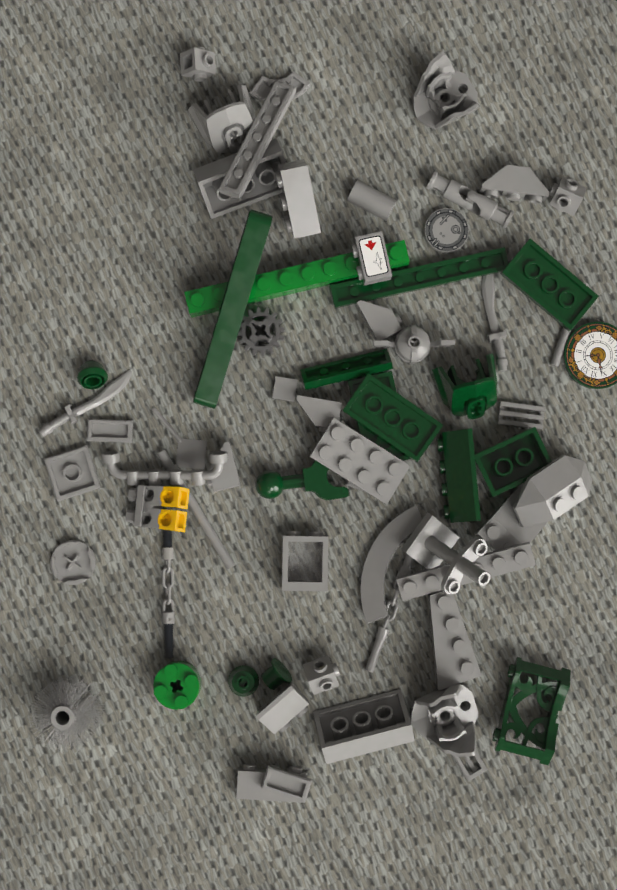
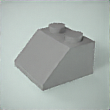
M291 681L257 710L256 718L273 734L278 731L283 733L291 725L289 722L295 716L300 718L308 711L307 705H309V701Z

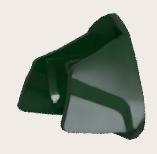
M493 354L486 355L489 377L486 378L481 361L476 359L478 369L475 373L477 377L472 382L466 383L457 377L454 365L450 366L447 373L442 366L429 371L443 403L451 409L454 416L463 417L467 415L468 419H477L482 417L486 410L495 405L497 401V376Z

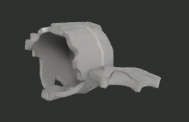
M416 325L403 328L396 335L394 342L388 340L373 341L374 347H383L384 349L394 347L398 357L402 361L407 362L408 365H414L422 361L429 354L430 347L439 348L441 346L451 347V345H455V340L430 342L429 335L422 328L416 327Z

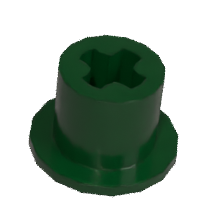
M276 658L271 660V667L261 674L264 683L272 690H275L283 682L290 683L292 681L289 670Z

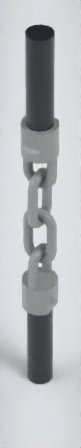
M163 530L161 559L165 560V568L162 570V585L165 588V600L162 603L164 658H174L173 624H175L174 601L171 599V588L174 585V571L171 568V560L174 559V550L172 548V531ZM165 571L166 573L170 572L171 583L167 582L165 584ZM171 603V611H166V604L169 605Z

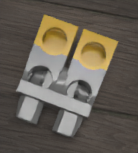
M138 485V488H131L128 491L129 501L136 502V508L126 512L125 520L138 527L185 532L187 512L163 509V507L188 509L190 489Z

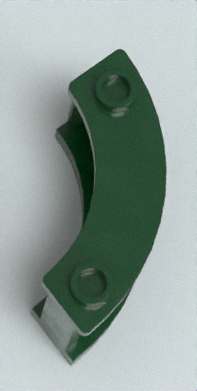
M520 657L516 658L514 664H510L507 677L510 679L498 728L495 727L492 741L496 742L495 751L503 750L540 760V764L549 765L555 752L559 725L556 723V718L558 719L557 714L558 711H562L570 688V669L561 668V670L523 661ZM521 672L537 675L536 684L532 685L533 682L529 676H527L525 683H521ZM542 677L557 681L542 682ZM515 687L521 690L513 696ZM544 690L543 696L546 694L551 696L549 702L545 703L542 701L541 691ZM536 693L538 704L541 708L548 711L547 717L542 716L533 719L528 727H526L519 716L516 705L527 696ZM509 713L514 722L507 723ZM538 723H541L544 727L543 731L539 733L537 729H535L533 734L532 730L534 726ZM510 729L514 731L513 739L518 738L522 733L524 735L522 743L518 744L507 741V731ZM529 740L541 749L526 746Z

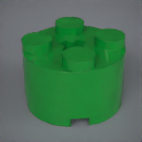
M173 661L166 664L154 679V695L163 706L169 709L178 710L188 707L195 701L201 690V678L197 669L185 661ZM180 680V685L183 688L174 689L175 685L172 682Z

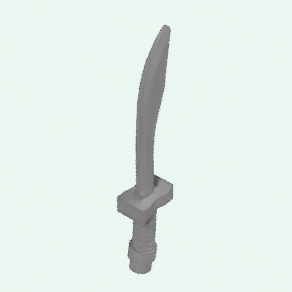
M490 274L482 278V296L491 329V334L487 338L489 344L494 341L498 372L507 371L508 361L502 339H505L507 334L506 330L503 332L499 330L494 309V276Z
M128 370L109 383L90 401L74 409H71V404L65 406L66 413L49 423H45L39 429V432L45 437L69 420H71V425L77 423L76 417L120 393L128 384L132 371Z

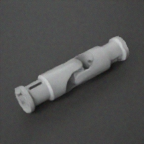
M437 171L433 173L426 189L435 190L442 194L443 198L472 211L488 221L491 219L501 224L504 229H506L514 214L513 210L508 211L498 206V203L475 192L453 179L448 180L438 175ZM460 194L466 195V199L464 200Z

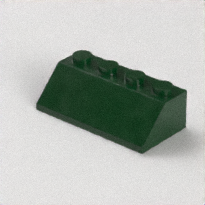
M472 428L442 432L440 438H437V449L442 451L443 459L439 460L440 474H444L445 483H441L442 496H446L447 505H443L444 519H448V523L481 521Z

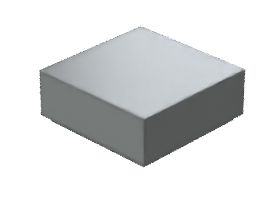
M276 376L272 399L295 402L298 380Z

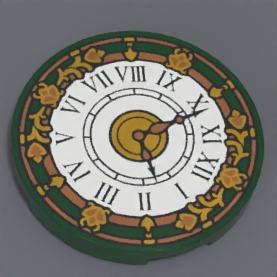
M591 322L582 325L569 336L564 349V363L566 371L576 383L589 389H604L617 383V328L604 322Z

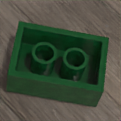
M536 427L475 455L476 471L489 498L524 483L529 476L552 462Z

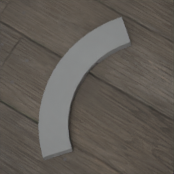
M417 505L394 518L381 531L368 552L363 567L360 588L361 603L367 624L389 616L384 595L385 574L397 548L411 536L423 519Z

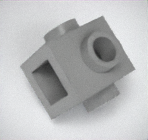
M193 47L180 53L181 76L193 78L196 82H204L208 77L215 75V52L207 51L204 47Z
M562 177L559 184L554 183L549 195L552 198L549 205L559 212H566L574 216L584 198L586 187L578 184L573 179Z
M329 655L303 664L313 695L339 686L337 677L341 675L337 664L331 663Z

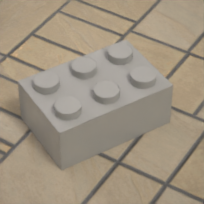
M302 159L279 164V171H275V177L278 187L283 190L279 197L283 211L287 210L288 215L284 216V221L288 233H292L294 239L321 233L307 163Z

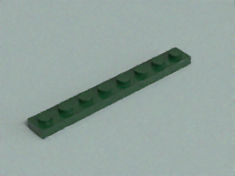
M505 247L394 271L392 272L391 280L364 286L363 280L357 279L330 285L334 308L357 304L360 300L367 302L499 273L509 263Z

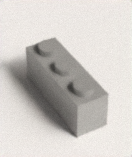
M243 764V767H239L236 799L303 803L261 789L268 765H266V769L257 768L256 764ZM270 765V766H273V767H276V768H279V769H280V766ZM290 766L289 770H285L307 777V771H303L302 767Z

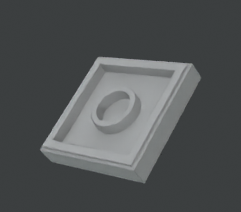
M88 445L44 459L57 502L101 488Z

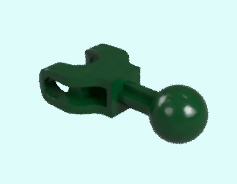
M314 461L310 468L302 469V474L281 476L273 470L263 471L258 475L255 482L258 494L266 499L278 497L285 489L304 487V492H313L323 500H334L350 496L348 488L334 487L328 482L327 471L329 469L317 461Z

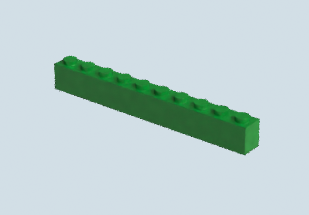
M405 240L385 244L391 270L408 267L410 260ZM351 252L258 274L255 276L247 305L357 279L356 267L360 266L358 257L354 258ZM228 282L184 292L191 318L220 311Z

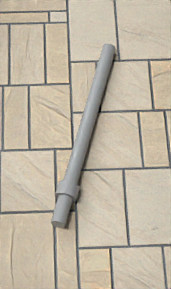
M166 450L157 454L166 468L165 471L179 469L177 464L174 465ZM185 482L182 485H176L177 487L188 488ZM189 490L188 506L227 570L235 566L234 562Z

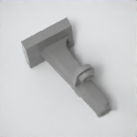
M428 512L401 548L403 552L426 569L440 566L442 561L451 565L441 582V589L447 594H455L459 591L463 575H466L481 586L486 585L490 580V574L473 563L479 556H483L487 552L486 541L480 537H475L460 553H457L452 548L460 537Z

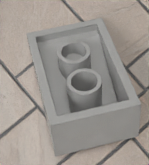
M521 484L474 532L476 536L486 541L487 546L492 551L526 542L531 543L547 523L544 522L526 527L520 526L513 505L515 501L517 502L523 487Z

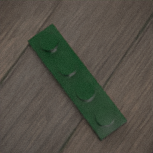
M386 348L300 369L305 390L359 378L366 376L368 373L383 372L393 369Z

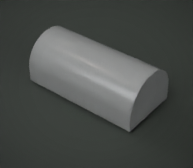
M359 180L354 184L347 199L348 202L385 221L388 220L397 203V200Z

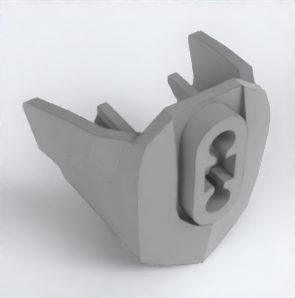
M444 51L440 52L429 62L426 71L421 76L413 99L416 119L425 126L435 130L448 125L462 116L472 114L480 107L477 103L478 92L465 73L453 68ZM463 87L466 89V93H460L458 89ZM441 99H448L449 101L442 102Z
M240 84L237 86L241 102H238L235 94L228 90L232 101L231 104L213 111L206 99L204 100L203 110L197 103L192 104L188 109V115L205 142L213 146L218 153H238L256 118L246 85Z
M456 684L415 700L411 711V722L425 739L437 746L445 754L457 757L475 755L476 734L474 724L479 713L473 693L463 684ZM468 701L466 706H461L462 702Z

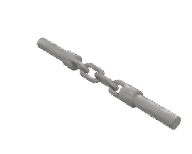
M406 554L396 578L411 574V566L414 559ZM396 579L394 582V589L396 590L394 597L386 604L387 611L390 604L391 606L395 605L392 617L390 618V615L385 617L384 625L378 626L376 640L365 670L372 673L376 667L383 644L390 633V630L387 628L388 623L394 620L399 607L397 598L400 591Z

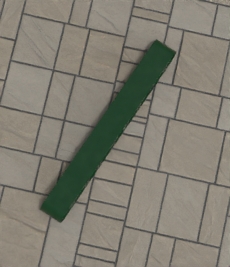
M252 209L248 213L193 403L213 409L217 405L273 216Z

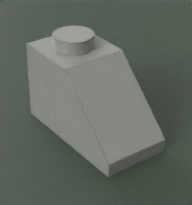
M362 300L357 302L356 307L374 340H387L402 330L403 322L398 313L394 314L391 309Z
M297 395V403L312 424L319 428V432L324 433L332 418L339 421L342 402Z
M229 441L224 442L220 451L228 452V462L224 463L223 470L218 477L207 480L209 489L213 488L215 493L241 486ZM214 464L210 466L208 471L214 468Z

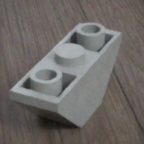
M506 165L486 180L479 190V193L484 194L488 198L506 196V199L510 201H519L522 198L529 199V202L533 204H541L542 201H546L549 197V191L530 167Z

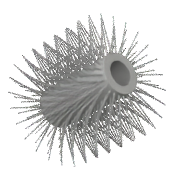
M68 676L67 682L65 680V682L60 681V683L53 684L54 687L56 685L58 687V690L56 688L54 692L50 685L45 686V689L48 691L50 689L52 693L50 692L49 696L46 695L45 699H43L44 701L40 700L38 702L36 700L32 709L44 711L39 712L43 714L31 713V715L40 716H29L41 719H33L40 722L41 730L44 729L38 736L50 727H54L45 741L52 735L48 744L51 741L58 746L62 743L63 752L64 741L65 750L67 749L66 737L67 741L69 737L70 748L82 743L78 735H85L86 728L90 729L88 727L90 726L89 724L96 728L97 726L100 727L98 724L102 716L91 715L95 714L91 712L102 713L103 711L95 710H105L98 709V707L102 706H98L100 704L97 702V694L91 697L95 691L80 701L79 699L90 684L83 690L84 686L76 682V677L71 685L70 677L69 688ZM30 721L35 722L37 724V727L39 728V723H37L36 721ZM74 736H75V738H76V741L78 742V743L75 744V745H74V743H73V742H75Z

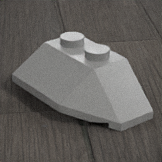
M562 454L529 476L520 491L517 502L515 501L513 505L520 526L526 527L555 520L586 499L590 494L592 478L585 461Z

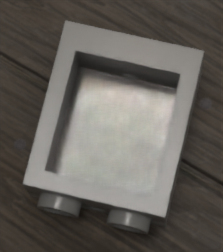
M288 531V536H283L282 591L328 592V536H324V532H310V536H301V531Z

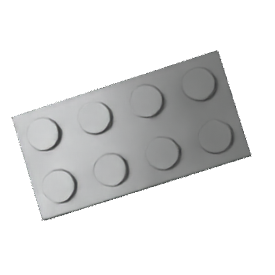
M332 418L309 456L384 504H388L410 468L409 464L335 418Z

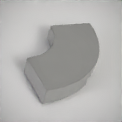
M294 71L282 79H269L262 75L249 92V95L264 102L274 82L278 81L296 87V93L292 99L294 100L304 94L311 87V84Z

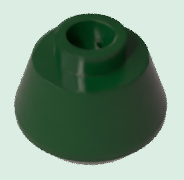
M94 360L83 363L77 375V382L86 389L100 388L108 380L106 370L99 362Z
M241 665L231 671L228 684L234 694L241 697L250 696L258 688L259 676L252 667Z

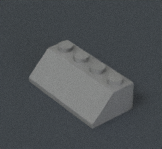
M277 139L270 141L241 199L219 192V187L236 154L193 169L211 219L283 193L282 188H279L277 185L275 171H279L278 165L286 163Z
M401 689L313 712L326 764L415 741Z

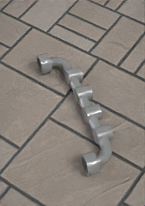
M118 451L101 453L102 463L107 464L111 475L118 479H127V485H139L141 480H148L149 485H160L162 480H170V485L173 486L184 484L183 480H191L194 486L204 485L205 480L218 477L223 470L224 463L228 462L227 451H214L209 453L210 463L214 464V468L210 471H204L203 469L183 471L182 469L161 471L160 469L140 471L139 469L120 470L116 466V463L120 462V453Z

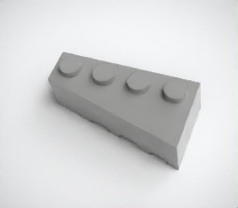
M443 590L427 594L437 690L439 691L482 676L454 594H447Z

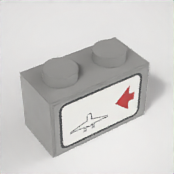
M382 231L355 237V244H352L351 248L353 257H358L360 265L356 267L358 279L363 280L364 286L391 280L392 272Z

